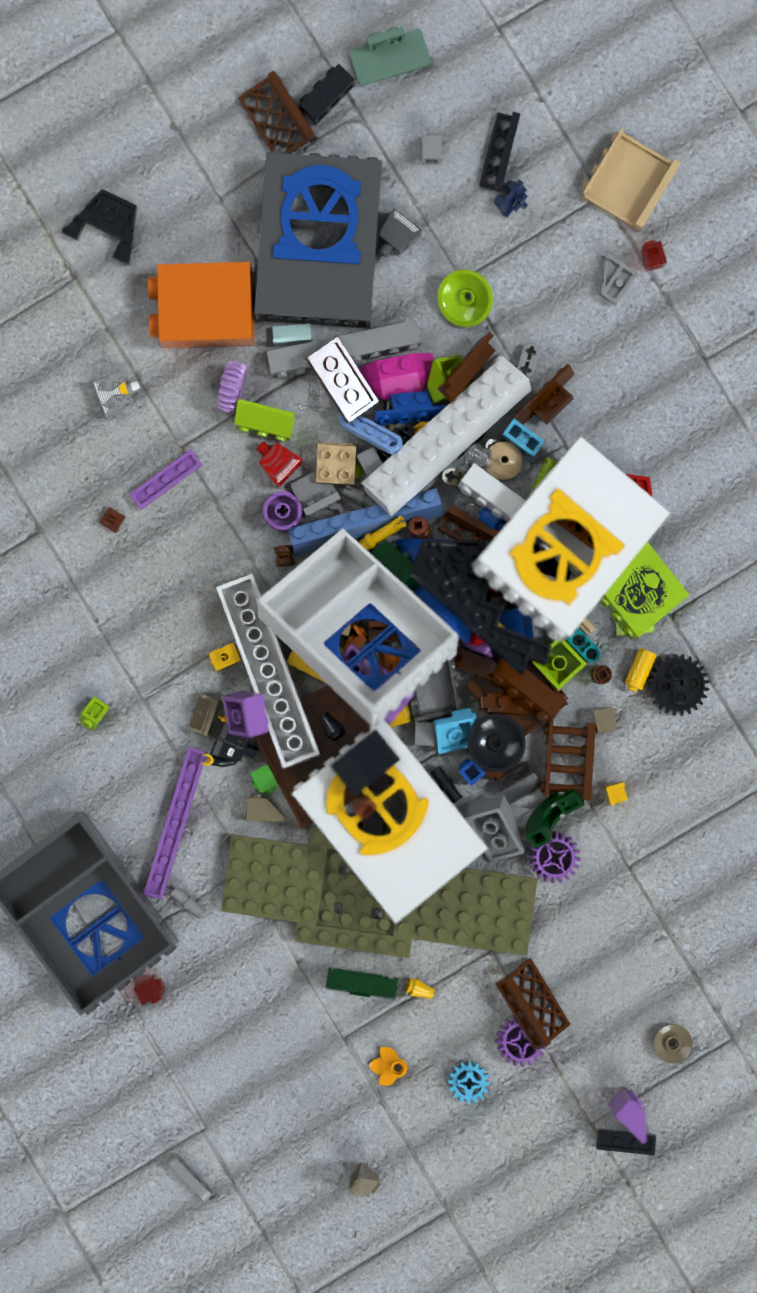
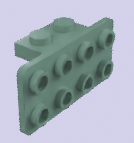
M392 27L383 33L375 32L366 38V45L351 49L349 52L360 86L421 69L431 64L427 46L420 29L405 33L403 27Z

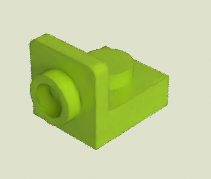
M93 697L81 712L79 721L85 728H91L95 731L110 707L96 697Z

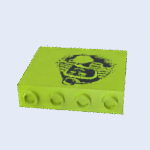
M647 541L599 601L612 612V618L623 626L624 633L629 638L636 639L687 598L689 593Z

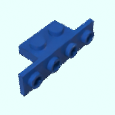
M429 391L391 394L390 400L393 410L376 411L374 422L385 426L388 424L431 421L448 405L432 406Z

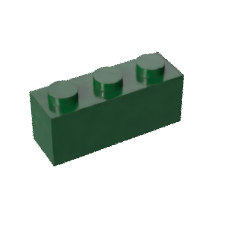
M383 539L370 554L413 593L420 584L410 576L414 565L411 562L412 558L405 551L401 553V548L395 542L389 543L386 539Z

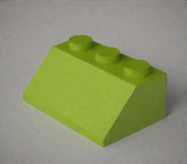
M238 399L234 421L238 431L249 433L250 430L257 432L256 435L267 438L270 435L280 442L291 441L296 422L295 413Z

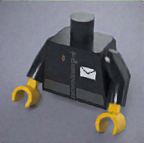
M218 715V718L223 721L210 754L202 753L203 756L207 757L206 762H200V764L228 767L241 762L244 755L254 759L259 748L249 745L251 737L229 734L226 715L224 717Z

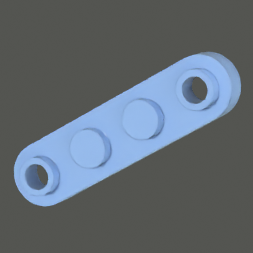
M342 415L339 416L340 426L388 454H395L401 450L403 443L399 435L362 415L356 417L351 423H346Z

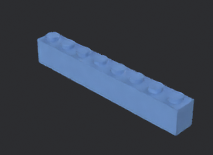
M437 488L417 493L392 517L377 504L288 529L295 555L298 556L318 550L341 529H344L356 540L364 538L367 533H374L398 516L404 518L401 522L405 521L407 526L414 517L418 516L429 520L443 516Z

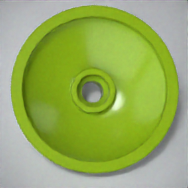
M469 269L456 270L447 275L439 286L437 295L438 305L444 317L451 323L460 327H472L484 321L490 314L493 306V292L489 282L480 273ZM467 293L472 295L471 299L467 297Z

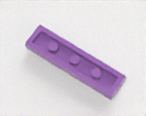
M190 449L129 495L140 510H142L203 465Z

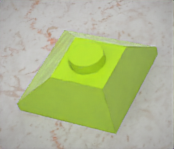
M460 354L433 360L427 386L434 403L448 400L437 388L462 360ZM471 381L465 386V388L460 392V394L472 384Z

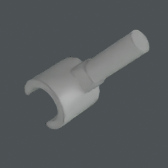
M498 354L492 361L484 364L480 369L481 373L483 374L486 370H488L496 361H498L502 357V355Z

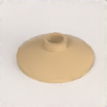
M509 442L493 444L487 450L484 458V464L488 473L499 480H508L515 477L521 470L523 463L520 450ZM506 457L508 462L502 463L501 458Z

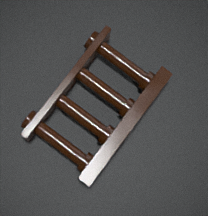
M554 720L549 721L548 724L545 723L544 735H547L544 781H541L540 792L543 793L544 797H549V791L567 792L575 788L579 795H582L583 800H591L596 723L586 722V726H583V728L553 726ZM553 734L582 735L585 738V745H582V747L552 745ZM551 754H578L584 757V764L580 766L551 764ZM550 772L580 774V776H583V782L579 785L551 784Z

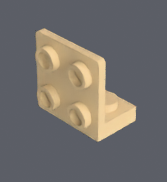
M318 442L316 482L354 484L357 444Z

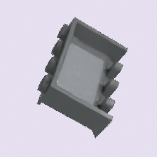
M453 658L450 661L446 660L438 672L430 674L428 676L429 679L423 685L419 684L415 688L414 696L409 701L412 719L415 722L451 715L452 711L460 710L459 707L462 706L460 695H457L456 688H459L457 677L453 675V670L455 669Z

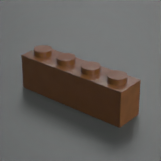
M501 657L498 658L487 674L493 683L500 685L509 696L516 698L524 708L532 711L539 720L545 723L554 719L565 703L563 698L527 669L523 675H520Z

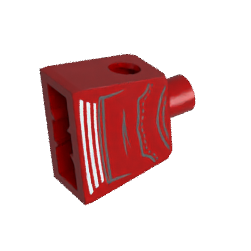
M263 441L256 448L263 456L259 464L278 488L303 463L299 456L279 443L270 448Z

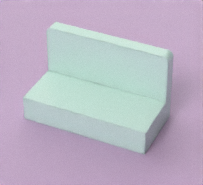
M310 323L272 327L274 347L312 342Z

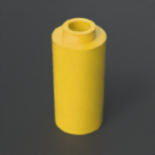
M642 648L638 649L624 682L627 684V689L636 693L638 690L642 691L657 657L656 654Z

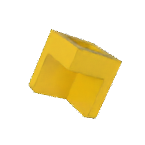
M623 781L604 786L610 806L628 800Z

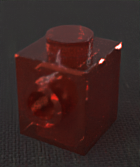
M650 240L644 243L640 253L646 272L665 267L667 260L661 241L655 242V240Z
M155 975L136 985L133 989L141 1005L148 1002L154 1004L162 999L161 995L165 992V984L161 978L158 979Z

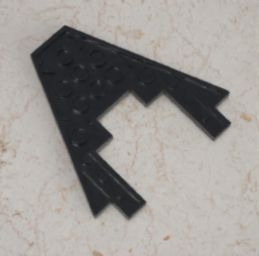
M423 539L420 542L410 576L520 675L525 673L528 660L545 666L548 663L552 646L499 626L503 608L485 602L489 581L484 577L481 578L476 575L471 565L492 540ZM535 542L533 544L532 553L537 554L539 552H542V550H540L538 547L539 545H537ZM554 556L535 562L539 572L557 579L559 563L554 559ZM568 566L565 575L566 582L569 581L571 575V571Z

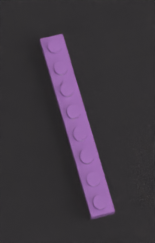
M188 747L144 895L163 899L204 766L200 762H205L206 756H203L202 753L207 754V751Z

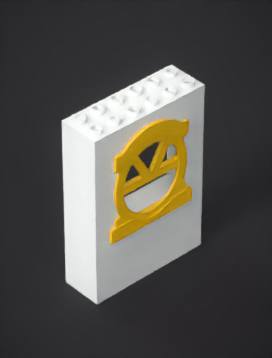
M580 437L570 446L471 567L474 568L473 571L481 578L484 577L489 581L490 587L501 591L504 594L503 597L508 602H514L522 614L525 616L529 615L537 627L548 631L550 638L561 642L571 636L670 512ZM558 519H571L582 525L590 532L594 542V556L590 566L588 567L543 527ZM537 535L552 547L537 554L532 553L534 540ZM560 554L557 580L555 582L544 577L536 568L535 562ZM567 562L571 563L583 575L575 580L566 582Z

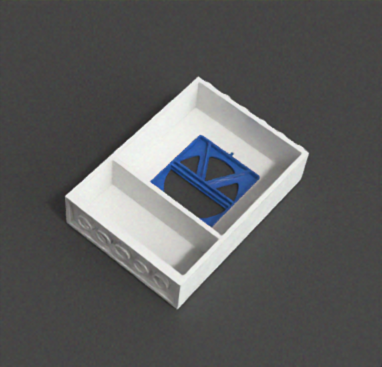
M341 529L257 600L259 618L371 726L381 723L390 710L394 711L400 705L402 699L410 697L419 684L423 685L429 679L428 676L430 674L438 672L442 668L443 663L446 660L450 661L457 653L458 634L344 529ZM359 620H376L388 626L351 660L345 663L340 654L339 640L343 631L350 624ZM395 632L400 639L402 649L381 645V643ZM374 651L397 656L401 660L391 672L380 675ZM366 656L371 669V676L362 675L353 670Z

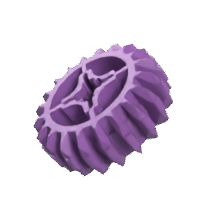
M555 831L551 841L565 844L566 847L563 849L554 850L549 843L537 849L533 846L530 847L532 851H535V854L528 855L530 858H534L529 864L536 865L532 869L533 872L540 871L537 875L538 878L545 875V882L551 877L552 884H555L556 878H558L559 883H562V876L567 880L570 879L567 874L568 872L572 875L576 874L572 867L579 868V865L574 862L581 861L580 857H575V854H579L580 850H573L577 843L574 842L570 845L571 837L564 840L566 837L565 833H562L559 838L558 832ZM545 847L547 857L540 863L539 854L541 849ZM550 850L555 854L559 853L557 859L560 865L554 860L550 861L552 858ZM569 852L570 861L567 867L564 868L562 859ZM549 865H556L560 872L550 873L543 868Z
M512 1015L513 1022L510 1023L508 1019H505L507 1026L505 1027L502 1024L499 1026L503 1032L497 1031L496 1034L502 1038H498L495 1041L497 1044L502 1045H499L497 1050L503 1051L500 1054L502 1058L508 1055L507 1063L514 1059L513 1066H517L518 1061H520L521 1067L525 1066V1061L528 1062L529 1066H532L531 1059L538 1062L537 1054L543 1057L544 1053L540 1049H533V1051L525 1055L526 1048L531 1043L515 1016ZM518 1026L517 1034L507 1038L508 1033ZM521 1032L524 1039H527L526 1041H523L522 1047L519 1041L516 1042L517 1040H520ZM506 1044L517 1046L519 1055L512 1053Z

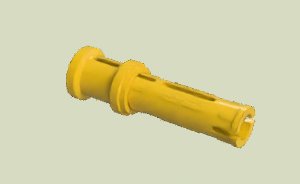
M398 516L374 533L365 534V537L359 540L358 543L367 551L375 549L383 539L406 527V522L402 523L401 521L404 518Z

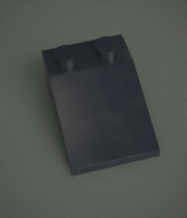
M375 729L329 766L355 797L401 759Z

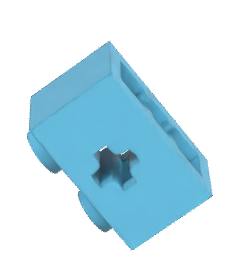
M513 419L501 436L502 439L515 445L521 453L531 460L545 442L516 419Z

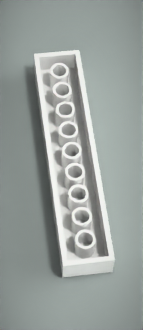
M502 356L406 442L399 452L393 454L362 482L366 493L392 517L531 391L529 378Z
M250 574L216 587L255 693L263 694L265 699V712L269 721L268 729L282 767L287 769L321 756L277 636L258 616L257 600L262 596L254 575Z

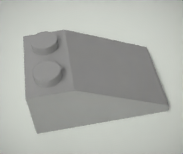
M504 795L469 804L465 819L488 848L484 853L489 862L524 854L525 850L512 809Z

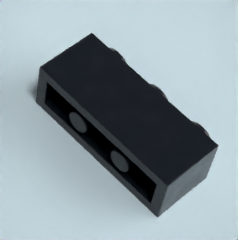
M340 64L336 67H331L327 71L326 77L322 81L318 80L314 84L313 90L309 94L303 95L300 99V111L317 125L353 89L355 78Z

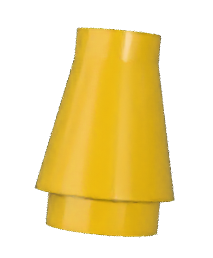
M409 978L405 986V993H408L409 996L431 1000L435 992L434 988L417 978Z

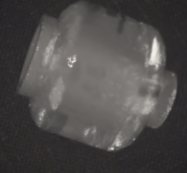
M480 444L469 446L464 454L466 465L470 468L475 463L485 470L490 468L494 461L492 451Z

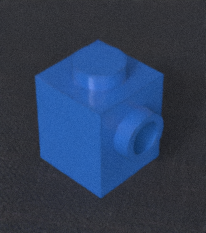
M467 758L459 764L461 768L458 771L470 786L486 774L473 759L469 760Z

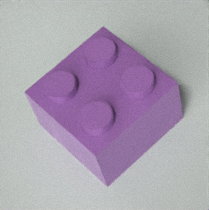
M239 691L222 696L229 734L250 738L269 732V721L265 712L263 694Z

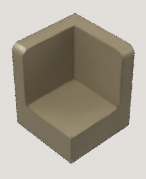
M613 707L594 710L596 733L617 730Z

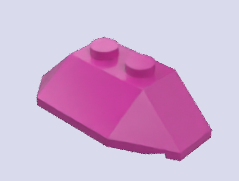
M412 353L374 361L358 369L375 396L385 401L390 400L391 394L423 391L428 384L434 359L432 353Z

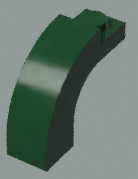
M573 788L561 795L558 792L545 799L531 814L526 824L525 836L535 849L552 841L553 828L561 818L585 806L584 800L576 789Z

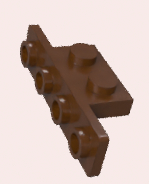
M567 364L561 368L550 381L544 384L537 394L530 398L523 408L516 412L514 419L524 425L535 415L546 425L551 422L574 399L572 394L563 388L574 376L571 366Z

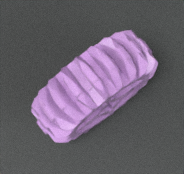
M238 361L227 363L219 389L217 401L219 410L227 413L236 412L238 399L242 398L246 381L247 367L245 364Z

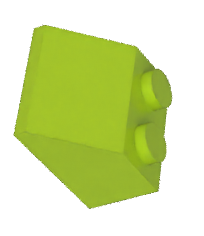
M565 640L561 642L553 641L549 645L552 648L548 663L545 666L532 662L557 690H560L587 664Z

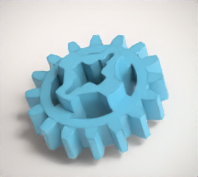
M469 1060L468 1065H465L461 1061V1067L455 1065L456 1071H450V1075L453 1078L448 1079V1083L453 1085L449 1087V1090L455 1091L453 1093L454 1098L460 1096L459 1102L466 1099L467 1104H469L470 1100L473 1099L477 1103V1097L483 1099L482 1093H488V1089L485 1086L490 1085V1081L485 1079L489 1077V1074H483L485 1067L483 1066L479 1069L478 1062L472 1065L471 1060ZM466 1070L462 1076H458L462 1071ZM473 1070L476 1071L481 1076V1078L476 1077L473 1074ZM468 1078H471L472 1080L470 1086H467L466 1084ZM457 1086L462 1087L465 1090V1094L462 1093L457 1088ZM476 1088H480L477 1092L472 1094V1092Z

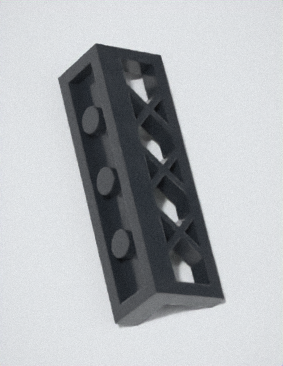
M497 112L479 187L501 192L521 113L513 112L512 115ZM499 120L511 121L509 128L502 131L499 126ZM502 136L505 145L497 149L494 140ZM497 154L501 162L493 167L489 160ZM491 172L496 177L495 185L484 182L485 176Z

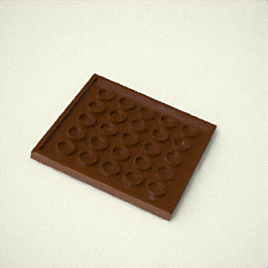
M329 685L300 699L321 756L284 769L270 732L254 736L301 829L314 823V820L292 794L295 791L293 787L301 781L306 783L310 779L308 775L316 769L322 770L325 767L324 763L332 756L337 758L340 755L339 751L347 744L352 746L355 743L354 739L362 732L368 733L371 726ZM326 712H329L344 727L345 734L336 741H332L331 738L328 739L319 720V717ZM384 773L371 783L368 789L373 792L394 781V778ZM345 788L344 806L350 804L352 800L360 799L359 794L354 797L348 788Z

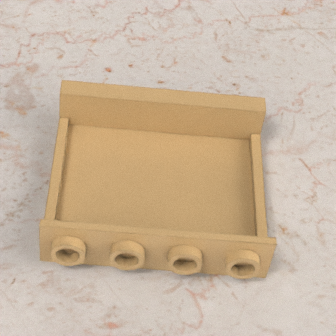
M622 128L619 133H614L610 140L613 143L610 149L605 148L600 158L603 160L600 165L596 164L591 172L593 175L591 180H586L582 186L583 194L581 198L640 232L681 162L676 159L673 162L623 133L625 129Z

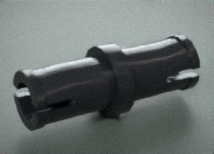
M441 766L430 772L440 784L439 788L445 791L453 804L463 797L454 786V781L448 778Z

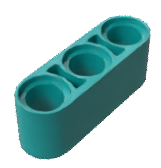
M578 627L570 637L565 639L585 662L593 663L600 658L599 648ZM575 635H579L582 638L580 646H576L573 643ZM588 649H593L596 653L593 660L588 659L586 656Z

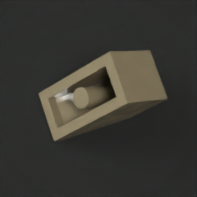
M252 794V797L247 798V821L286 822V816L268 797H263V794Z

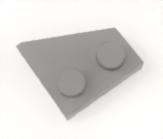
M607 253L600 296L616 306L638 273Z

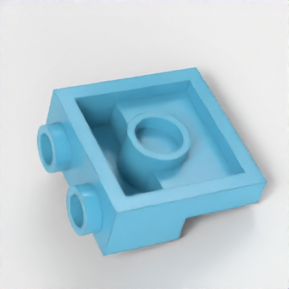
M470 708L452 711V717L434 720L438 754L468 748L469 732L477 722L475 712L472 713Z

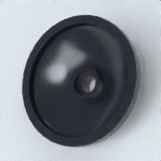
M491 714L479 719L473 725L468 735V751L471 758L479 767L490 772H504L513 768L520 762L525 752L526 738L523 729L514 719L503 714ZM494 739H497L499 741V745L497 747H494L492 745V741Z

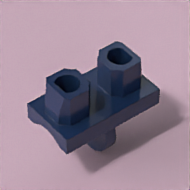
M519 179L517 182L508 180L504 189L509 194L506 198L498 195L494 200L495 206L501 210L506 218L509 217L513 210L517 212L519 208L526 209L528 206L525 202L528 197L525 194L527 189L523 186V181Z

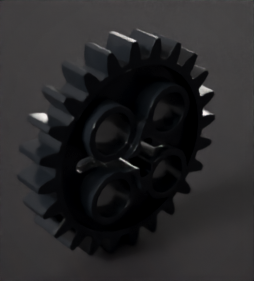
M673 654L672 660L669 656H665L666 662L661 659L658 660L660 666L653 665L656 671L650 672L649 674L653 678L647 680V682L652 683L651 686L647 687V690H652L653 692L648 696L655 697L652 704L659 703L658 710L664 707L665 714L672 710V716H675L677 711L680 716H683L684 710L687 714H691L690 708L697 711L696 704L703 705L704 703L700 699L707 698L704 691L710 690L705 687V684L710 681L704 680L708 673L701 672L704 666L697 667L699 661L696 660L692 663L691 656L685 660L684 654H681L679 659L676 654ZM675 666L681 669V674L678 677L672 674V669ZM668 674L670 678H672L675 682L681 681L680 686L683 687L685 690L689 691L692 694V696H688L686 692H684L680 688L675 689L676 684L673 683L671 680L667 679L664 675ZM690 678L696 681V686L693 689L687 686V681ZM663 681L669 684V689L666 692L660 689V684ZM678 693L684 696V701L681 704H678L675 700V696Z

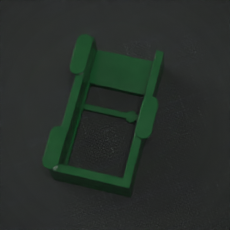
M328 968L325 989L349 992V995L369 998L370 996L389 999L396 998L397 977H393L391 980L388 979L389 976H385L384 979L383 975L333 968V971H331L332 968Z

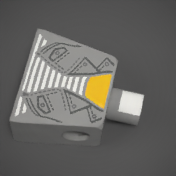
M123 375L92 381L107 418L132 405L134 400L131 394L141 391L138 380L127 383Z

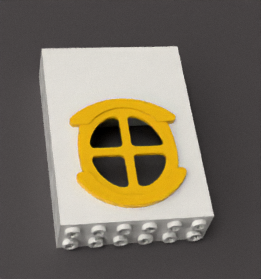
M383 720L381 723L370 726L368 733L362 732L354 739L355 743L352 746L348 744L339 751L340 755L337 758L333 756L324 763L325 767L322 770H314L308 775L310 779L306 783L301 781L293 787L295 791L292 794L393 921L397 923L488 848L386 721ZM375 729L401 759L385 772L395 780V783L378 797L374 796L368 787L362 791L378 807L376 810L391 827L392 831L387 836H372L357 828L356 824L361 818L357 814L354 817L347 815L344 807L346 786L329 766ZM398 789H402L405 792L408 803L407 816L401 825L396 824L382 806L383 801Z

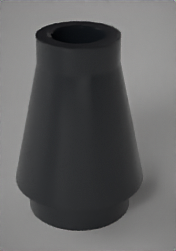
M329 712L319 717L328 739L331 738L332 741H336L345 734L344 727Z

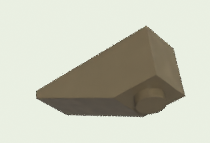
M360 1163L349 1178L348 1192L351 1195L367 1197L371 1192L374 1194L380 1186V1183H378L379 1175L363 1163Z

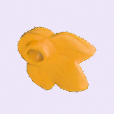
M384 1046L380 1047L381 1057L374 1059L369 1064V1067L373 1072L380 1075L379 1085L389 1086L395 1082L396 1078L406 1074L407 1063L398 1057L394 1049ZM400 1064L402 1068L397 1071L394 1069V1066Z

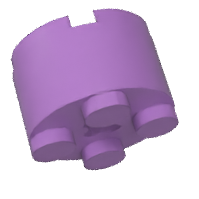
M279 491L272 494L266 500L263 514L271 528L279 532H288V529L299 525L302 520L303 510L299 500L293 494ZM282 507H285L286 511H288V513H285V516H281L278 511L282 510Z

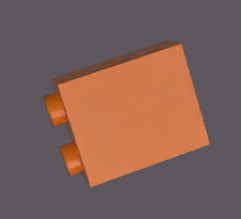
M250 262L157 264V276L148 277L149 299L158 300V314L149 315L150 338L159 337V342L163 349L254 346L253 272Z

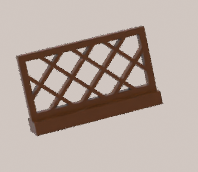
M273 70L267 74V78L242 94L238 99L271 151L276 150L277 143L287 144L284 154H290V152H295L309 141L313 142L317 139V136L278 74ZM269 83L272 87L271 95H261L262 87ZM249 96L257 97L255 107L247 106L244 100ZM260 97L270 99L268 109L258 108ZM273 100L282 103L280 112L271 110ZM257 111L267 113L265 123L257 122ZM270 113L280 115L278 125L268 124ZM283 116L292 119L290 128L281 126ZM267 127L277 128L275 139L267 138ZM280 129L290 131L288 141L278 140ZM293 132L300 133L304 138L299 143L291 142Z
M531 958L495 983L534 1050L547 1047L557 1035L571 1025ZM526 966L531 970V977L525 975ZM514 976L520 978L519 986H517L516 982L514 981ZM525 980L531 981L530 990L524 988ZM535 983L540 985L541 993L535 992ZM524 993L530 994L529 1003L524 998ZM535 996L540 998V1007L534 1005ZM545 1000L550 1002L551 1010L545 1009ZM534 1009L540 1011L539 1020L533 1013ZM545 1013L550 1014V1023L544 1022ZM555 1016L559 1017L562 1022L560 1027L555 1025ZM544 1026L550 1028L549 1036L545 1033Z

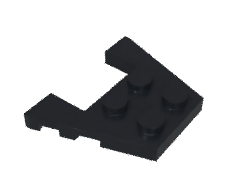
M101 189L79 215H76L72 219L73 221L62 229L61 233L78 241L85 225L88 224L120 239V242L112 257L129 266L137 205Z

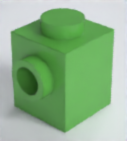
M268 764L250 773L254 779L251 783L256 792L259 790L260 793L266 792V794L277 790L275 786L278 785V782Z

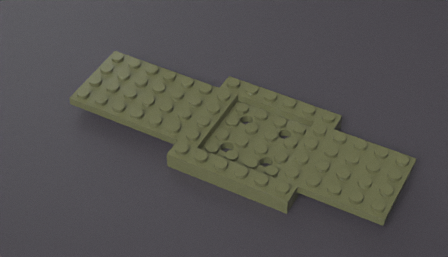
M311 826L309 845L232 834L221 911L297 922L295 942L410 958L412 939L527 955L538 878L463 868L400 921L395 923L350 866L348 874L342 875L339 872L338 868L341 864H347L348 866L349 864L318 826ZM336 902H341L344 905V910L341 913L333 910V905ZM380 908L382 916L380 918L372 917V909Z

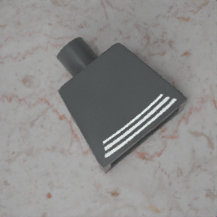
M393 208L379 233V240L383 244L378 249V252L385 258L388 257L392 250L401 255L422 236V229Z

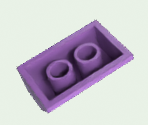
M623 1088L608 1105L615 1117L644 1144L646 1142V1112L642 1108L644 1104L632 1089L627 1091Z

